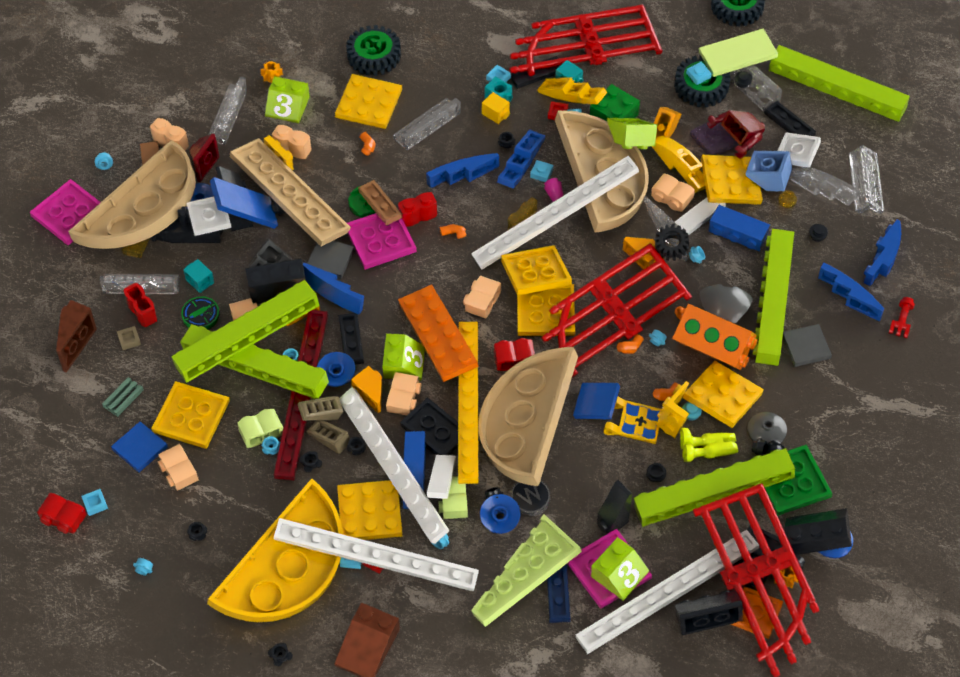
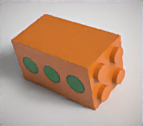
M689 303L672 338L682 345L738 370L747 366L750 358L748 357L750 349L754 350L758 341L755 339L757 335L752 331Z

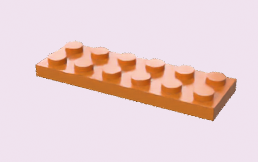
M433 285L398 299L401 309L443 382L479 367L475 356Z

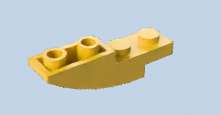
M663 135L657 137L655 146H652V148L670 170L676 168L688 185L695 189V193L706 189L704 176L700 171L703 166L701 162L678 142Z

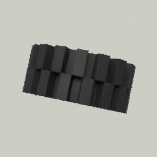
M671 224V228L665 225V229L661 227L660 232L657 231L655 249L661 254L662 258L666 256L668 261L670 258L676 261V257L681 259L682 255L685 256L689 250V235L684 228L681 230L679 225L677 228H675V224ZM669 238H675L679 240V245L668 247L665 241Z

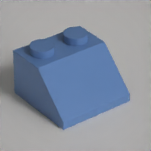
M754 151L745 173L746 177L766 191H785L792 171L790 152Z

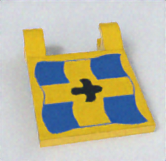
M618 396L614 409H623L620 424L618 426L612 422H606L604 434L619 435L656 444L659 427L656 425L659 419L657 414L661 409L626 401Z

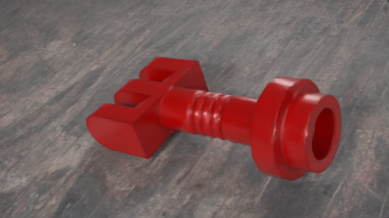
M903 297L899 302V306L902 308L898 321L892 320L889 334H893L894 328H897L896 336H900L901 330H904L903 337L907 338L911 325L906 324L909 310H913L915 304L912 298Z

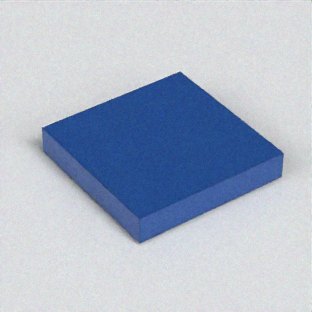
M582 383L573 413L575 419H612L620 385L618 383Z
M138 422L114 443L111 448L140 473L168 446L167 443L142 422Z

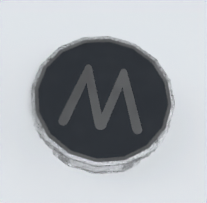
M540 480L539 486L517 482L511 490V498L519 505L520 514L536 516L548 508L550 490L542 480Z

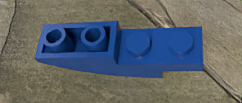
M897 219L893 225L890 224L885 231V236H881L876 243L878 248L873 259L874 263L872 266L868 265L864 271V283L871 286L879 274L887 277L891 271L900 246V220Z

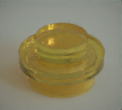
M786 190L780 194L778 201L781 206L792 208L797 203V197L794 192Z

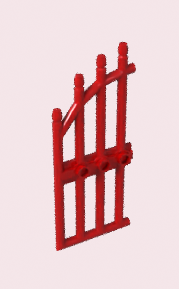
M637 5L532 23V29H539L540 27L541 29L534 36L515 40L516 45L530 43L528 50L510 54V59L513 60L526 58L527 64L510 67L509 71L510 73L528 71V75L533 76L535 74L534 70L560 66L566 60L572 63L589 61L590 65H600L603 62H607L609 57L655 50L656 54L659 55L663 51L644 5ZM637 12L641 16L638 19L596 26L592 22L594 19ZM574 23L576 29L547 33L553 26ZM638 25H645L647 30L605 38H598L596 33ZM578 35L581 39L580 42L535 49L538 42ZM647 37L652 42L650 44L603 51L602 45ZM584 48L586 52L584 55L533 63V56Z
M649 243L557 303V305L552 306L549 309L551 315L562 310L559 323L549 333H545L541 339L543 342H546L558 335L559 348L574 347L613 321L620 329L619 331L578 357L572 375L574 377L578 374L576 367L623 336L627 340L635 337L636 334L643 331V328L640 326L641 324L680 298L684 297L686 301H689L693 296L654 246ZM648 253L656 261L614 289L606 281ZM658 268H661L667 275L625 304L617 296ZM672 282L678 291L637 319L630 313L629 310L669 283ZM591 291L597 300L568 318L572 302ZM600 306L604 308L608 314L606 317L566 342L565 329Z
M763 483L692 509L695 517L702 515L725 568V570L720 571L724 585L729 591L732 589L736 590L742 601L743 611L761 649V652L756 654L757 660L760 662L765 659L772 676L779 677L780 672L778 667H776L772 654L783 648L790 664L797 662L789 641L796 630H798L805 645L811 643L802 620L807 602L810 604L809 607L814 614L819 612V606L815 602L814 595ZM757 493L782 545V548L772 552L747 497ZM740 501L764 555L754 559L751 558L728 504ZM721 508L742 555L743 563L735 566L732 565L710 516V511ZM789 567H792L802 589L797 608L780 572ZM771 574L793 619L785 632L761 578ZM754 582L779 639L769 647L742 588L743 585Z

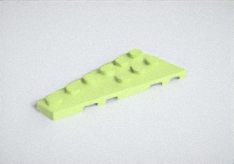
M545 514L540 518L541 522L537 528L531 530L527 541L519 546L504 566L505 570L500 576L497 575L494 579V585L491 589L485 591L471 610L473 615L485 627L582 552L581 548Z

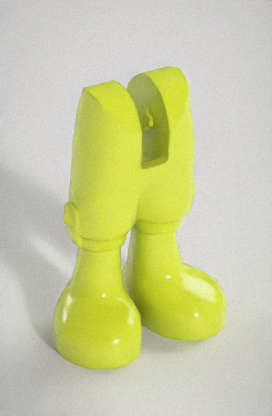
M685 427L680 430V446L683 449L682 457L684 462H691L694 458L701 456L715 458L739 452L737 443H735V433H705L701 437H694L688 428Z

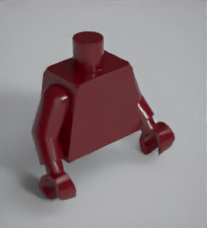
M729 110L718 115L716 118L713 115L708 117L709 122L707 125L710 129L721 123L724 129L740 144V146L735 147L738 153L734 154L739 159H742L746 155L747 150L749 151L763 138L762 134L765 131L764 123L759 122L749 112Z

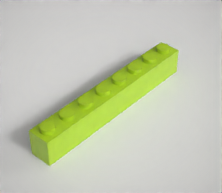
M781 45L776 49L778 57L770 60L769 71L898 122L909 102L910 96Z
M772 229L771 236L767 235L766 247H769V251L765 250L764 262H767V266H763L762 277H765V281L761 282L760 292H764V294L760 296L758 307L762 308V310L758 312L756 323H760V327H756L755 330L757 335L755 339H758V343L752 354L756 355L755 363L779 365L794 231Z
M305 280L295 284L288 290L279 293L276 297L246 312L236 320L227 323L222 328L194 342L189 347L178 351L175 355L171 356L175 368L186 383L320 306L317 294Z
M191 324L180 341L182 348L189 347L213 331L207 330L203 326L198 327ZM254 344L218 364L314 399L320 398L329 383L327 373L321 367L310 366L303 361L293 360L286 355L281 356L269 349H261Z
M777 449L764 456H755L745 462H736L727 468H718L705 475L699 474L687 481L680 480L674 485L662 486L656 489V491L641 493L634 497V507L640 523L644 527L691 512L692 509L763 483L765 488L795 477V467L787 449Z

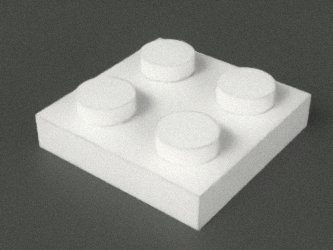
M785 133L777 151H789L792 165L810 168L820 146L821 139L815 136Z
M214 196L187 202L195 236L231 228L228 213L217 209Z

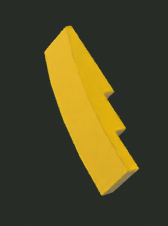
M572 78L546 79L537 89L540 94L580 104H599L607 93L604 87L591 88L588 82L574 83Z

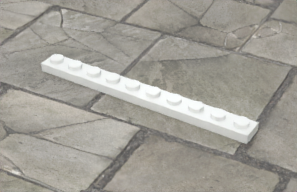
M628 155L471 253L481 270L499 260L501 255L510 253L639 172L638 167Z
M351 387L339 398L342 407L430 542L435 544L449 532V529L358 391Z
M279 518L274 534V540L469 591H474L479 572L477 569Z
M747 530L741 533L750 554L759 549V544ZM734 538L723 544L732 565L743 559ZM714 549L577 633L576 639L589 654L717 575L720 571L725 570L717 549Z

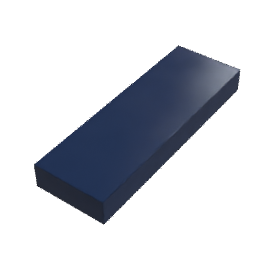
M565 564L547 578L550 623L570 622L571 620L567 564Z

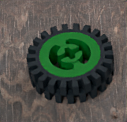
M711 0V10H713L714 15H717V19L720 20L722 18V23L724 24L729 21L730 26L735 22L736 27H740L742 22L743 26H747L748 21L750 24H753L754 19L756 21L759 20L765 5V0Z
M370 25L366 26L367 30L361 27L359 28L360 33L357 30L354 31V36L350 35L349 40H347L346 49L348 62L355 71L359 69L361 74L366 71V75L369 76L370 72H373L374 76H377L378 71L382 75L385 74V69L390 72L391 67L395 68L397 66L396 63L399 64L401 58L399 37H396V33L391 32V29L388 28L385 31V26H381L378 29V25H374V29H371Z
M696 55L692 56V61L689 57L686 58L685 62L682 61L680 66L677 67L674 87L680 99L683 97L685 103L690 100L689 105L691 106L696 102L697 107L700 108L701 103H704L706 108L709 107V103L715 106L716 101L718 103L722 102V99H725L726 94H728L730 72L715 77L711 74V78L696 85L686 74L687 69L699 62H702L706 67L707 65L701 55L699 59H697Z

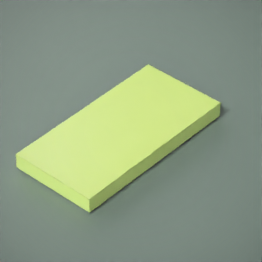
M764 29L699 48V53L713 77L778 57V52Z

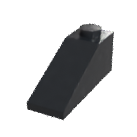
M619 480L612 486L598 512L597 525L601 531L608 534L615 529L620 530L629 523L632 493Z

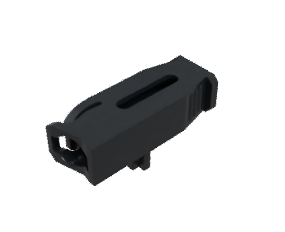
M183 206L181 209H178V218L172 224L151 237L152 241L160 240L169 243H221L220 237L223 230L195 236L189 210Z

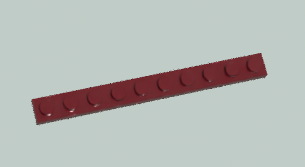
M311 310L308 312L298 361H303L310 366L317 367L328 319L327 311ZM291 391L274 471V479L292 481L295 479L307 421L302 420L298 403L311 400V397Z

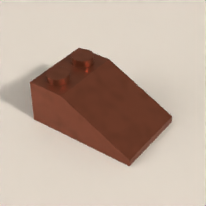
M70 300L61 311L56 348L62 369L66 373L97 330L91 308L73 300Z
M361 602L351 621L334 665L360 677H375L400 630L399 618Z

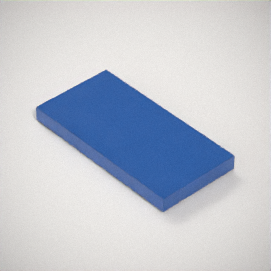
M215 177L210 180L218 210L274 229L278 226L269 196Z

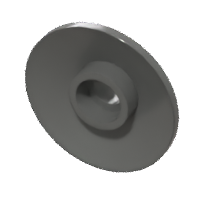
M761 412L750 419L747 431L752 441L762 438L767 443L773 440L781 443L786 437L787 426L784 420L777 414Z

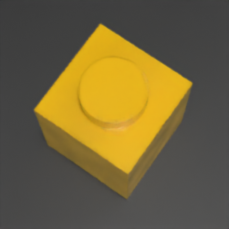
M492 92L482 102V115L499 124L503 119L508 118L510 102Z

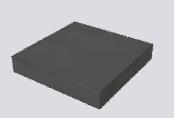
M331 241L321 247L316 243L307 264L337 275V278L342 279L354 253V246Z
M819 324L783 332V340L794 367L831 359L832 354Z

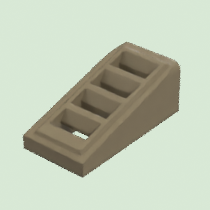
M338 396L298 403L302 420H338L343 413Z
M316 420L306 431L308 435L338 454L347 447L350 440L347 431L324 420Z

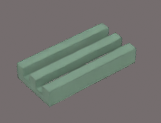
M128 377L102 405L118 417L144 390L143 386L137 385V382L132 381ZM120 402H123V403L115 410V407H116Z

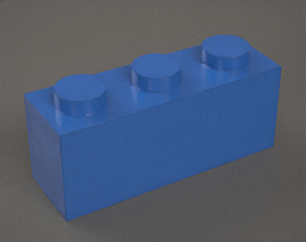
M718 205L710 219L708 231L760 252L769 233L770 224Z

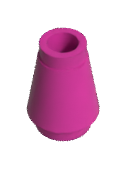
M557 178L549 179L544 183V189L552 202L564 196L561 181Z

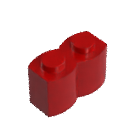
M425 192L416 198H407L398 203V210L402 213L405 226H414L420 221H428L437 216V201L432 192Z
M134 283L124 288L128 308L136 314L138 322L143 327H148L157 322L154 304L149 297L145 296L142 286Z
M520 338L514 342L501 340L494 344L497 371H508L524 359L535 355L531 339Z
M49 493L37 511L43 524L57 526V529L65 534L68 532L74 534L87 515L84 507L54 493Z

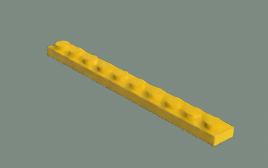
M459 322V331L478 362V322ZM478 367L459 375L458 484H478Z

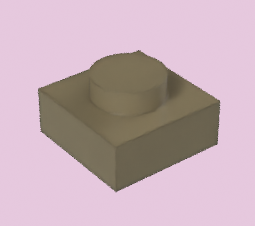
M135 326L117 331L122 350L141 345Z

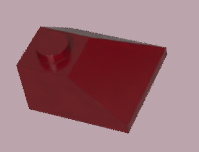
M213 133L199 138L189 151L197 181L200 183L219 159L216 135Z

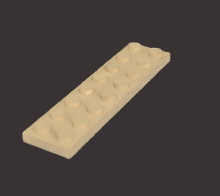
M259 138L230 151V158L321 247L348 233L350 226Z

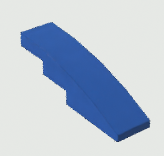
M529 130L515 146L514 153L506 162V168L498 176L497 183L514 189L545 140V135Z
M498 153L478 155L442 165L426 173L427 185L433 188L444 181L452 185L463 178L471 182L498 168L499 155Z
M303 263L305 280L315 292L358 315L362 312L364 296L350 291L351 285L338 281L337 275Z
M823 263L818 279L833 285L832 292L846 298V306L880 321L884 307L856 281L834 267Z
M425 431L405 432L404 462L423 491L425 490ZM403 500V509H409Z

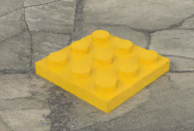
M352 74L336 109L335 118L386 129L401 94L402 85Z
M702 155L701 164L703 165L702 170L708 203L761 205L763 198L760 186L746 177L745 174L751 157L744 156L742 159H739L736 156Z
M555 245L501 255V262L517 295L572 285V278Z
M574 284L517 295L518 336H543L558 326L562 310L551 315L549 309L574 293ZM572 302L568 318L575 315L574 302ZM575 323L565 329V336H575Z
M714 360L684 393L683 399L733 428L761 397L764 389Z
M175 381L151 428L152 432L207 449L230 399L224 395Z
M391 480L337 485L343 535L362 540L402 537L399 493Z

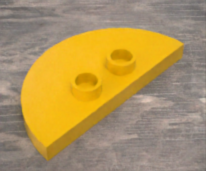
M311 479L208 598L207 604L235 619L251 622H270L300 613L323 595L336 574L341 557L274 540L279 518L343 534L338 512L328 494L317 482Z

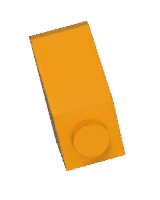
M660 107L654 124H657L656 138L662 135L670 138L682 114L667 107Z
M625 237L623 239V250L631 256L649 243L655 248V241L646 238ZM648 253L635 262L642 269H645L656 261Z
M368 366L351 379L352 387L358 391L362 399L377 413H380L382 404V376L377 370H373Z

